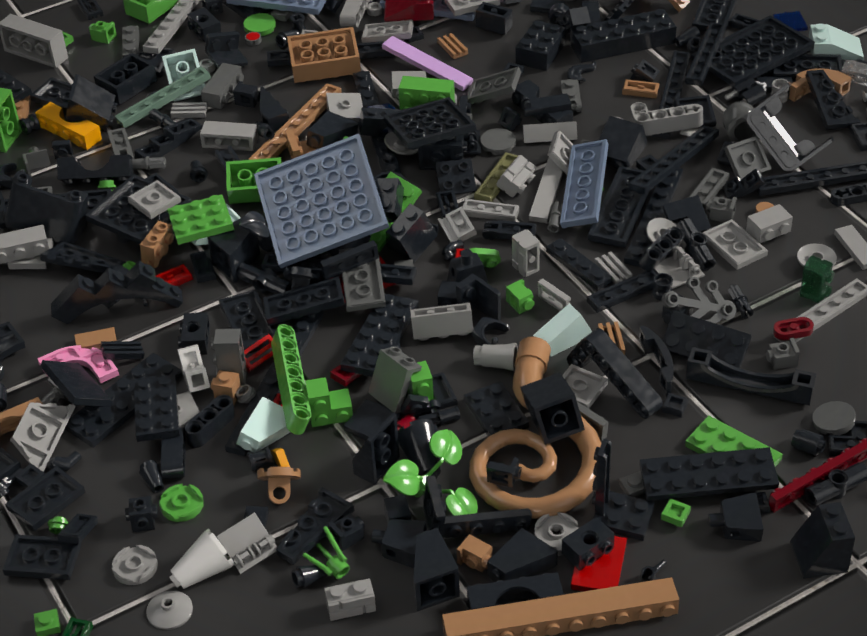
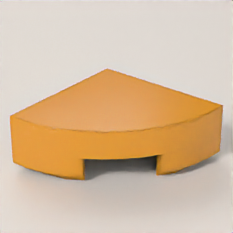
M275 448L270 450L278 467H290L284 449Z

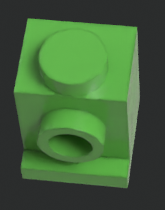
M97 21L89 27L91 39L97 42L109 44L117 36L113 21L110 23Z
M523 279L506 286V301L519 314L533 308L535 304L532 300L533 293L524 286Z

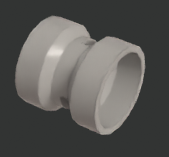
M785 79L774 80L772 82L771 95L786 85L788 81ZM789 87L778 95L782 103L788 100Z

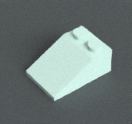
M828 24L810 25L809 38L815 41L814 48L810 50L811 54L841 55V60H864L858 37Z
M195 49L162 56L169 84L200 67ZM205 83L181 95L174 102L201 96Z

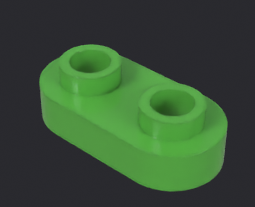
M470 248L472 253H477L484 267H496L501 261L498 250Z

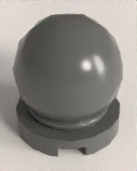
M746 102L732 103L724 111L723 125L731 141L740 142L757 136L747 123V115L754 109L751 104Z

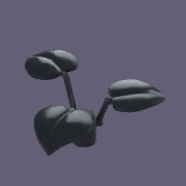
M248 212L241 219L239 227L261 237L260 247L264 251L270 252L274 246L266 218L258 212ZM321 254L315 255L313 257L321 258Z

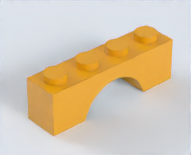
M49 102L35 112L41 128L65 140H70L86 150L102 140L99 125L89 120L67 122L65 121L62 107L52 102Z

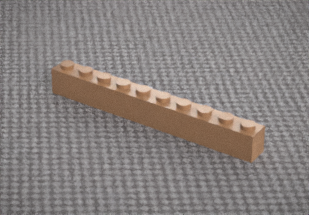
M671 577L442 614L443 631L445 636H553L558 633L577 632L582 629L601 628L606 625L625 624L637 620L644 621L662 616L669 617L678 614L679 597Z

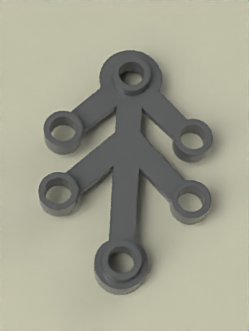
M697 277L688 278L686 286L693 291L698 300L679 297L674 291L664 293L661 299L662 304L666 308L681 305L698 309L690 316L699 319L709 311L717 312L710 319L706 320L715 324L721 319L730 320L736 314L735 304L730 300H724L718 291V283L714 280L706 282L704 288L706 292L711 293L717 304L709 301L700 288V280ZM691 280L695 281V286L691 285ZM710 283H711V284L713 285V287H714L713 290H711V289L709 288V284H710ZM671 296L674 297V303L670 300ZM726 306L729 308V313L725 311Z

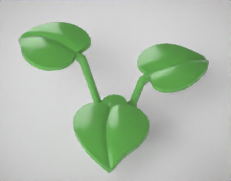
M448 429L435 432L430 438L429 446L431 452L440 460L427 474L418 475L417 465L410 460L404 459L396 462L388 469L383 482L391 485L398 492L406 496L422 497L424 495L426 476H431L444 461L449 465H455L461 459L462 446L458 437ZM460 487L455 492L451 489L442 490V494H450L445 498L447 510L452 516L477 513V500L468 489Z

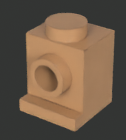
M469 534L457 548V564L462 565L464 562L468 567L475 568L480 572L488 569L487 561L492 557V546Z

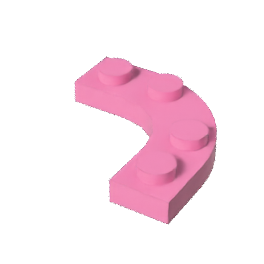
M81 345L69 346L37 358L39 365H41L42 360L79 363L81 366L89 368L100 383L119 376L118 369L111 359H104L101 350L94 347L86 349L81 348Z

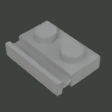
M462 206L446 214L445 218H438L450 243L460 239L463 242L477 234Z

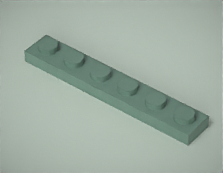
M201 66L115 115V119L123 128L129 127L136 121L147 117L152 109H161L167 103L204 84L207 80L211 79L210 73Z

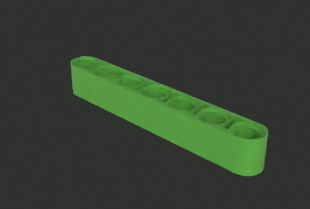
M281 324L277 327L271 341L286 427L291 433L301 435L304 433L311 418V410L295 331L292 327Z

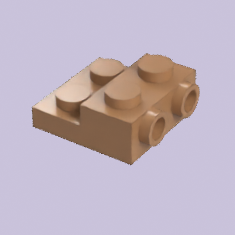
M158 221L140 244L142 263L156 268L161 258L167 254L168 245L174 240L171 224Z

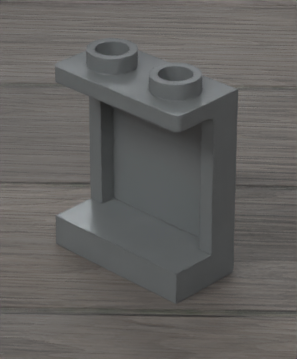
M392 346L381 349L368 393L392 412H402L401 406L406 400L405 397L411 376L414 372L421 371L422 366L416 363L413 358L404 354L398 347Z

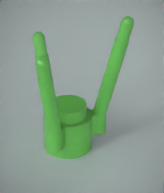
M324 526L323 529L337 555L331 556L318 543L316 546L328 559L327 566L307 553H303V557L322 569L328 576L333 575L336 579H340L348 573L350 566L346 563L347 558L341 552L328 527Z

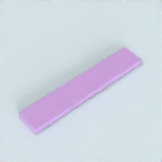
M394 36L382 44V49L439 79L454 80V87L461 91H464L473 82L472 77Z

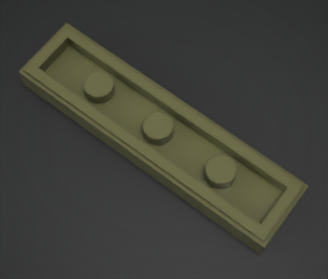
M505 152L475 192L474 199L493 202L501 191L496 183L518 156Z

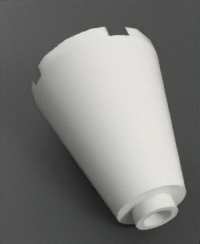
M208 528L170 570L172 575L169 578L177 588L182 586L184 589L225 571L235 564L232 558H228L226 555L227 551Z

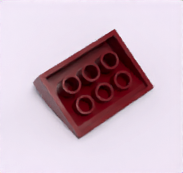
M385 0V21L434 20V0Z

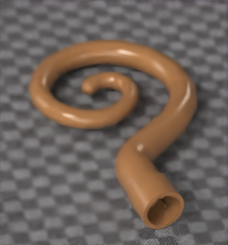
M538 337L522 339L515 360L516 368L513 377V391L517 400L526 409L520 387L543 379L551 353L550 345ZM582 417L585 430L568 436L577 444L582 455L581 468L568 486L554 494L540 498L520 497L501 490L494 483L487 482L486 466L489 458L497 450L513 444L527 445L535 449L543 458V464L539 468L530 469L526 468L523 464H519V467H522L520 480L532 483L545 481L556 471L557 455L550 443L545 445L540 435L529 430L508 429L488 436L475 448L469 463L470 481L476 493L488 505L499 511L528 508L532 512V519H539L545 514L554 516L558 514L557 512L566 513L580 505L593 491V481L596 477L593 475V469L597 462L594 460V452L596 447L601 446L596 430Z

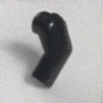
M461 239L447 244L441 251L444 259H452L454 257L453 252L456 249H463L464 244Z

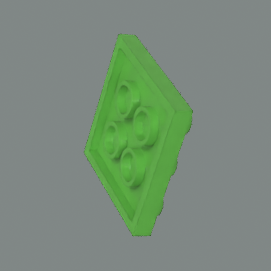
M222 194L213 195L202 200H194L183 205H175L167 209L178 245L234 230Z

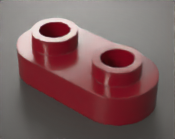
M807 317L781 320L774 324L773 335L779 340L807 337L813 333L814 323Z

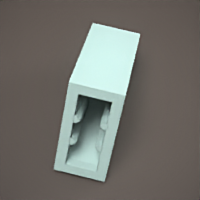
M569 303L533 336L545 340L550 345V356L552 357L578 344L581 339L592 331L582 315Z
M262 397L241 430L236 444L245 450L256 453L289 434L290 431L286 427L283 407Z

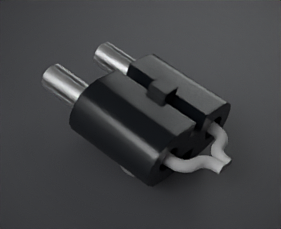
M749 78L732 87V92L726 94L725 99L728 101L736 96L740 102H746L753 106L767 98L765 88L767 84Z

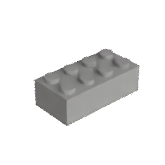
M9 14L0 21V35L4 51L57 68L68 58L62 30L13 14Z

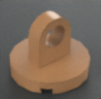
M270 467L267 468V472H264L263 468L257 471L258 480L268 481V497L276 505L287 502L290 497V481L301 478V470L299 468H296L294 471V468ZM282 488L285 491V497L280 500L276 499L273 496V490Z

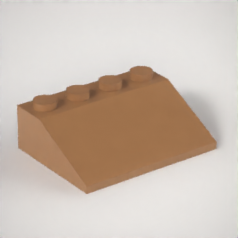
M353 27L287 36L294 83L353 75V73L361 71L360 57Z

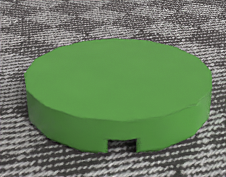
M258 13L247 17L244 20L243 26L246 33L259 32L261 36H266L274 31L276 21L269 14Z
M177 484L169 487L161 495V500L159 501L160 510L163 516L171 521L183 522L193 519L203 508L202 493L197 487L190 484L188 486Z

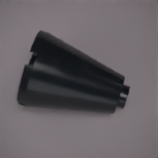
M430 419L414 420L409 422V427L404 429V426H402L398 430L399 446L408 460L417 465L418 475L420 476L427 474L440 460L431 452L429 446L431 436L438 431L436 423L433 424ZM439 467L431 476H435V478L437 479L441 473V467Z

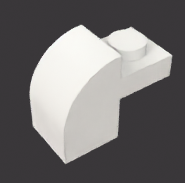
M198 345L178 349L182 372L190 393L209 388L210 384L206 368L203 365Z

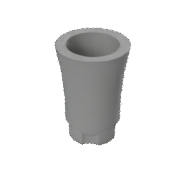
M517 343L476 345L473 352L474 365L515 371V360L518 352Z

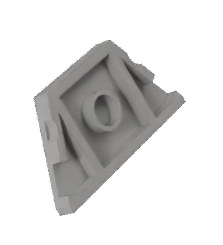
M34 402L28 404L10 440L29 464H33L44 472L75 405L57 406L55 403L41 404Z

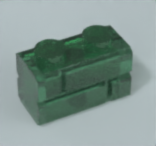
M810 256L804 265L800 290L801 297L819 303L825 297L830 296L832 286L829 285L835 275V272L832 271V262Z

